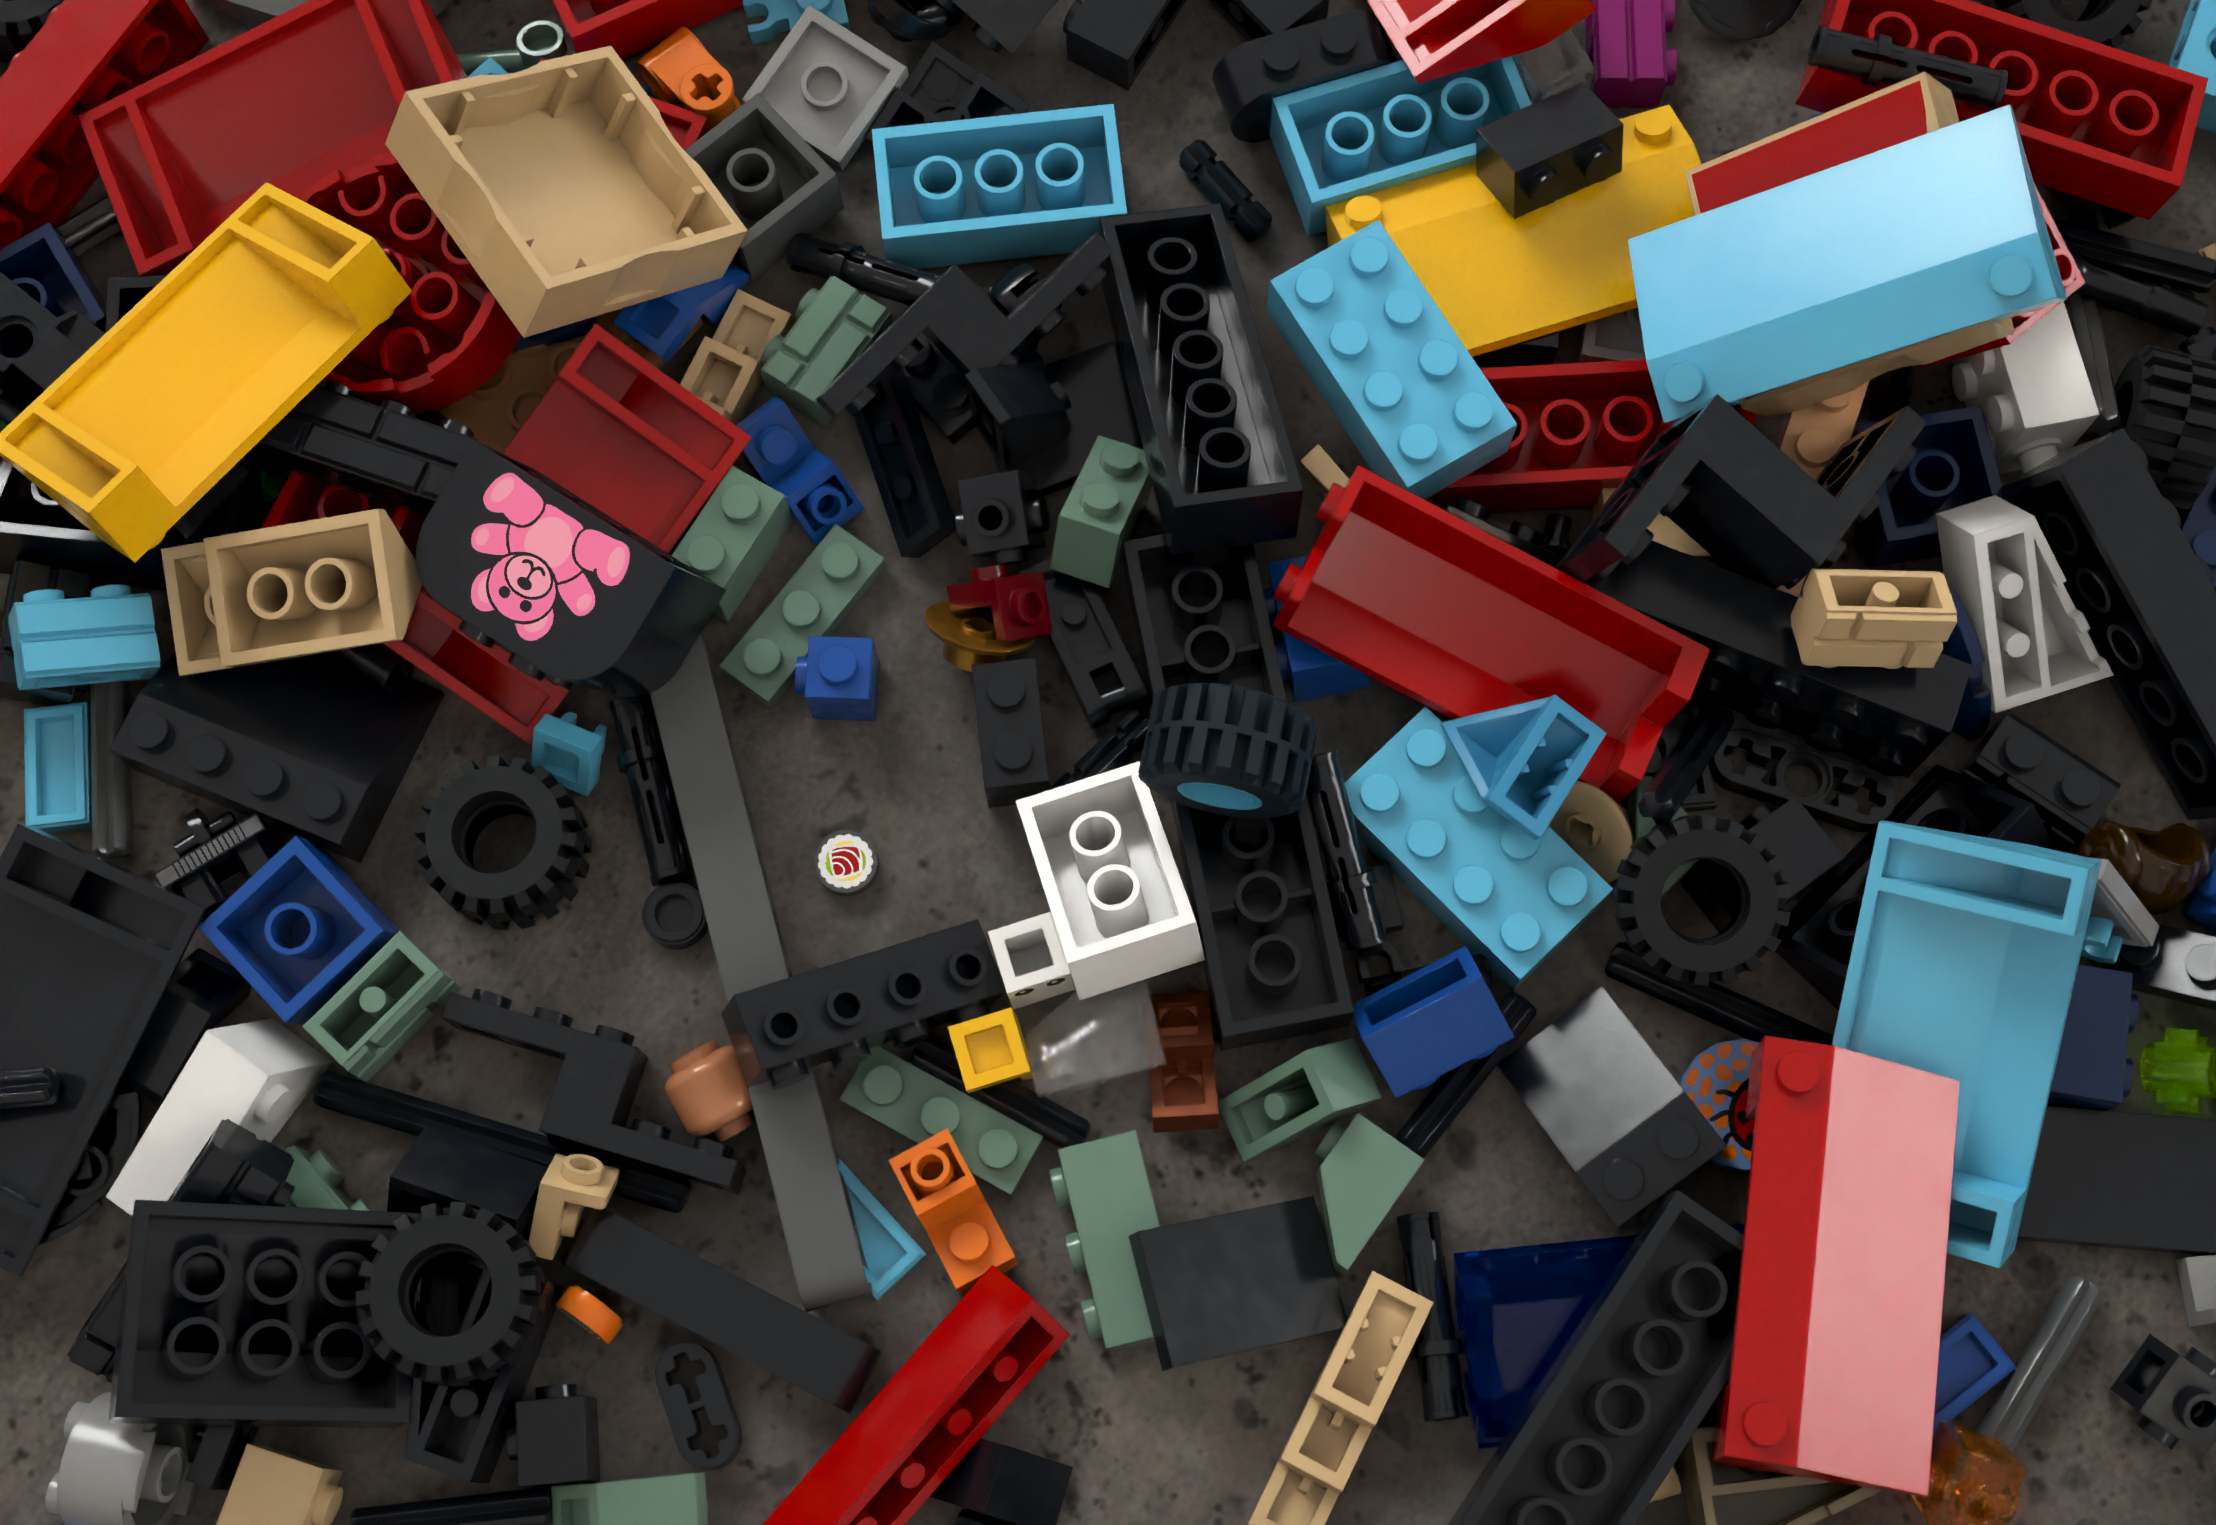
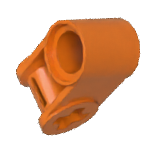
M681 26L635 62L640 75L660 100L707 116L710 130L742 106L734 95V83L728 71L708 53L699 39L684 26Z

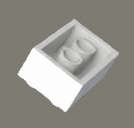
M1140 761L1016 800L1079 1001L1205 960L1197 922L1150 789L1138 777Z

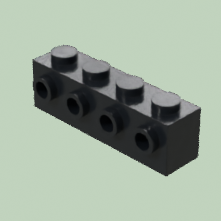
M976 919L735 994L721 1015L748 1088L769 1081L771 1089L776 1090L793 1085L809 1077L808 1068L831 1061L834 1069L845 1068L870 1057L872 1054L869 1048L892 1041L895 1049L906 1048L929 1038L932 1035L930 1028L952 1022L955 1025L991 1014L989 1008L1006 992L979 920Z

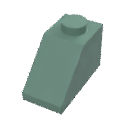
M1350 1038L1303 1051L1218 1101V1106L1243 1162H1247L1331 1126L1337 1120H1343L1382 1097L1355 1038Z
M1357 1113L1348 1127L1337 1120L1314 1152L1324 1159L1316 1174L1332 1266L1342 1276L1348 1271L1424 1161L1422 1157L1360 1113Z

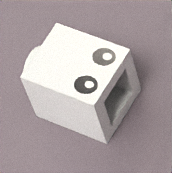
M1051 912L988 931L1013 1010L1075 990Z

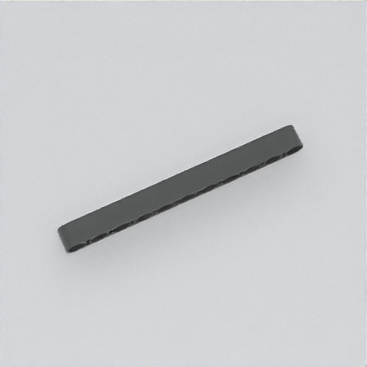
M702 630L677 673L664 686L650 693L728 1004L735 994L793 977L713 662ZM816 1066L808 1068L810 1076L806 1079L781 1089L772 1090L769 1081L748 1088L797 1287L806 1312L872 1293L871 1282L868 1283L863 1268L864 1265L868 1269L848 1189L842 1172L838 1169L837 1165L840 1163V1158Z

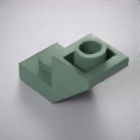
M705 1472L657 1475L551 1487L553 1525H708Z

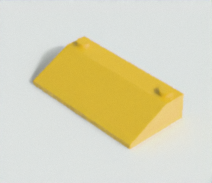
M1665 105L1619 119L1624 124L1621 172L1558 199L1547 206L1540 207L1514 219L1477 177L1476 162L1326 206L1328 247L1379 220L1469 354L1474 357L1637 308L1628 239L1695 216L1684 171L1701 165V161L1694 142L1670 105Z
M266 182L0 432V456L100 539L133 562H136L149 549L158 545L166 532L379 324L388 320L394 313L395 308L412 293V290L373 237Z

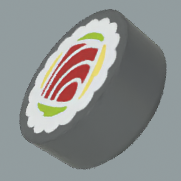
M839 830L829 834L819 843L814 854V870L819 881L828 891L836 895L854 896L864 892L874 883L879 872V857L874 845L865 835L857 831Z

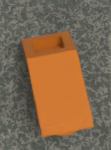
M948 1128L888 1160L960 1297L967 1294L992 1264L1002 1273L1019 1265Z

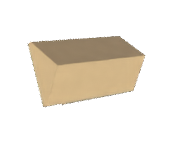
M373 509L203 538L204 542L161 549L179 676L403 640L423 584L418 573L415 558L385 509Z

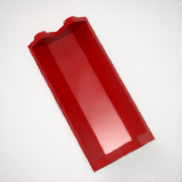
M1359 465L1356 467L1345 488L1333 482L1315 516L1325 522L1318 538L1301 568L1293 563L1289 564L1273 595V598L1283 602V605L1272 626L1451 719L1550 697L1554 694L1607 733L1577 781H1583L1598 787L1619 804L1642 781L1663 728L1689 702L1710 649Z

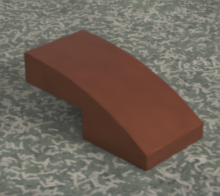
M1209 991L1144 995L1153 1133L1219 1129V1107Z

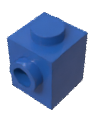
M809 636L807 657H797L795 690L796 694L804 695L813 719L876 721L880 661L873 638Z

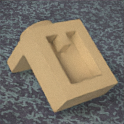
M555 1154L539 1185L528 1242L536 1253V1257L553 1260L565 1236L570 1238L576 1237L584 1206L599 1210L606 1208L618 1182L620 1172L618 1168L603 1165L600 1160L589 1155L573 1154L565 1156Z

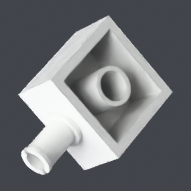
M2064 301L2010 345L1959 358L1952 369V386L1957 399L1965 401L1966 407L1979 405L1982 407L1999 474L2022 470L2024 474L2062 451L2072 448L2100 415Z

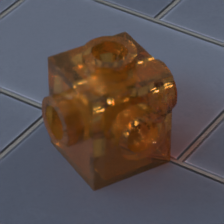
M1940 1421L1932 1440L1928 1497L1911 1496L1925 1516L1927 1525H2004V1523H2009L2017 1512L2020 1501L2019 1490L2027 1471L2003 1440Z

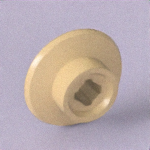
M1576 781L1550 822L1549 827L1607 883H1610L1619 878L1617 869L1622 859L1626 860L1632 851L1630 846L1633 844V835L1629 824V817L1621 802L1617 804L1607 793L1592 784Z

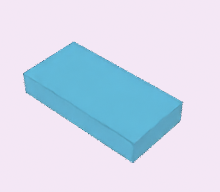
M88 702L24 709L26 826L38 828L49 834L92 829L90 704Z
M840 1160V1163L837 1164L838 1169L841 1170L848 1189L868 1267L867 1269L863 1265L868 1283L871 1282V1294L879 1301L917 1266L927 1254Z

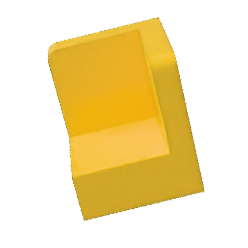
M1011 1007L948 1027L963 1082L968 1093L1019 1077L1022 1081L1035 1078L1018 1016Z

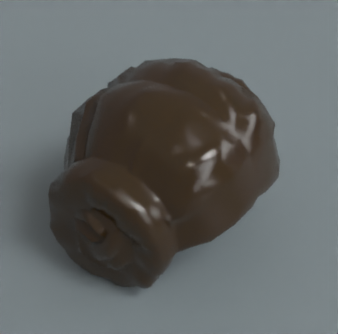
M2106 821L2101 825L2094 826L2085 835L2078 849L2079 856L2108 859L2151 915L2165 914L2172 906L2179 904L2190 893L2198 889V886L2211 873L2212 854L2208 842L2197 829L2184 823L2173 824L2157 832Z

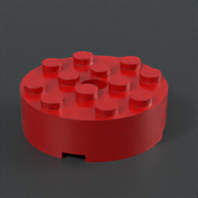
M393 154L372 155L373 162L357 166L344 173L336 169L327 174L300 197V200L373 237L410 287L412 293L395 308L394 313L388 320L379 324L324 379L333 380L347 386L356 393L357 399L379 405L382 399H389L407 406L415 414L428 413L454 404L484 385L507 360L521 334Z

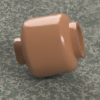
M713 1039L669 1064L673 1074L665 1081L664 1092L689 1135L705 1136L714 1132L718 1141L722 1142L754 1123L748 1113L753 1109L748 1086L733 1045L719 1047L717 1041Z

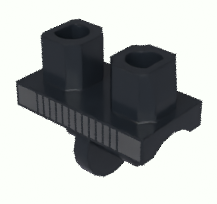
M196 808L185 815L192 833L173 844L180 858L153 874L160 886L206 907L207 909L201 919L202 923L229 898L221 885L222 881L240 871L247 882L278 853V848L285 845L277 829L273 826L269 827L258 813L238 823L233 813L228 811L210 822L205 814Z

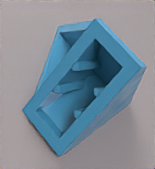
M1555 694L1534 701L1441 722L1482 801L1535 840L1542 837L1607 734Z

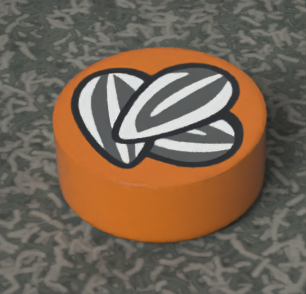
M570 1285L555 1304L569 1319L606 1345L611 1343L623 1327V1320L615 1312L577 1285Z

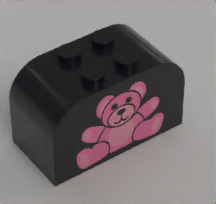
M474 439L471 441L424 520L416 545L417 569L425 589L440 605L463 619L458 627L462 633L484 646L493 648L496 644L511 653L508 662L523 673L540 681L546 677L571 690L574 684L622 698L640 697L658 690L677 673L726 592V589L536 469Z

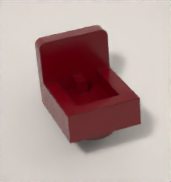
M1007 564L970 569L971 582L946 586L950 611L991 606L996 638L1001 643L1046 635L1052 630L1042 571L1009 576Z

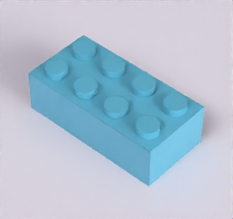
M1512 56L1420 84L1414 78L1405 61L1400 60L1272 98L1269 135L1305 231L1309 237L1327 231L1326 206L1476 162V129L1532 104Z
M1114 104L872 129L882 241L887 260L916 269L954 264L961 265L1072 253L1086 238L1096 232L1099 233L1101 217L1127 214Z
M1379 220L1270 280L1266 312L1374 474L1425 500L1508 452L1517 427L1516 421Z
M1425 706L1344 783L1354 814L1359 840L1383 864L1389 863L1391 871L1474 954H1482L1486 957L1492 972L1514 992L1604 904L1613 888L1549 826L1542 837L1535 840L1482 801L1441 724L1442 721Z

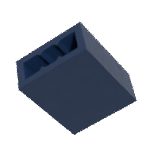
M2078 965L2047 1104L2066 1108L2106 1111L2122 1104L2123 1098L2129 1095L2134 1080V1063L2132 1059L2126 1058L2128 1033H2132L2135 1029L2139 1016L2138 996L2131 994L2133 973Z

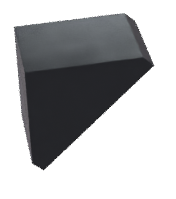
M980 1438L929 1497L1019 1525H1057L1073 1467Z

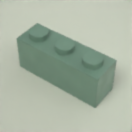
M1136 1130L1058 1149L1061 1167L1050 1169L1049 1173L1058 1209L1071 1206L1077 1232L1065 1235L1073 1273L1078 1274L1087 1271L1093 1298L1080 1301L1089 1339L1092 1341L1103 1338L1107 1353L1153 1342L1155 1340L1129 1236L1138 1231L1160 1227Z

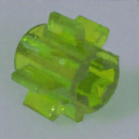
M2165 1028V1042L2149 1043L2143 1050L2140 1063V1076L2143 1088L2148 1093H2157L2156 1102L2166 1104L2167 1110L2199 1113L2201 1111V1098H2216V1047H2209V1038L2200 1037L2199 1030Z

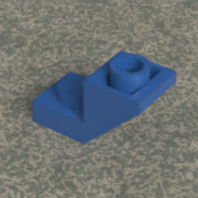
M731 262L722 278L625 307L616 317L613 324L668 363L701 316L715 326L718 324L728 309L737 289L742 290L751 276Z
M774 396L736 425L752 437L742 450L741 455L759 481L785 495L794 522L815 545H818L835 524L841 527L865 509L834 461L815 449L785 402L780 398Z

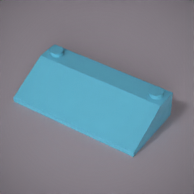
M2010 104L1628 239L1645 358L1664 423L1677 422L1716 394L1723 398L1730 406H1736L1742 403V399L1989 320L2002 321L2068 300L2012 105Z
M1881 820L1877 827L1832 1045L1960 1081L1947 1253L2000 1269L2015 1250L2102 861L2029 844Z

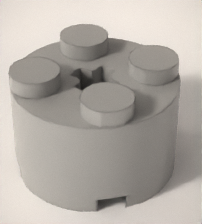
M105 1392L91 1402H76L68 1412L64 1424V1437L67 1443L61 1459L59 1472L54 1475L46 1491L45 1505L48 1513L60 1515L65 1525H167L173 1514L186 1516L199 1487L198 1484L185 1480L192 1465L188 1462V1451L194 1438L192 1425L108 1423L111 1392Z

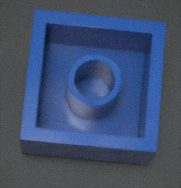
M298 836L290 840L198 926L202 933L283 1021L294 1024H305L400 931L320 843Z

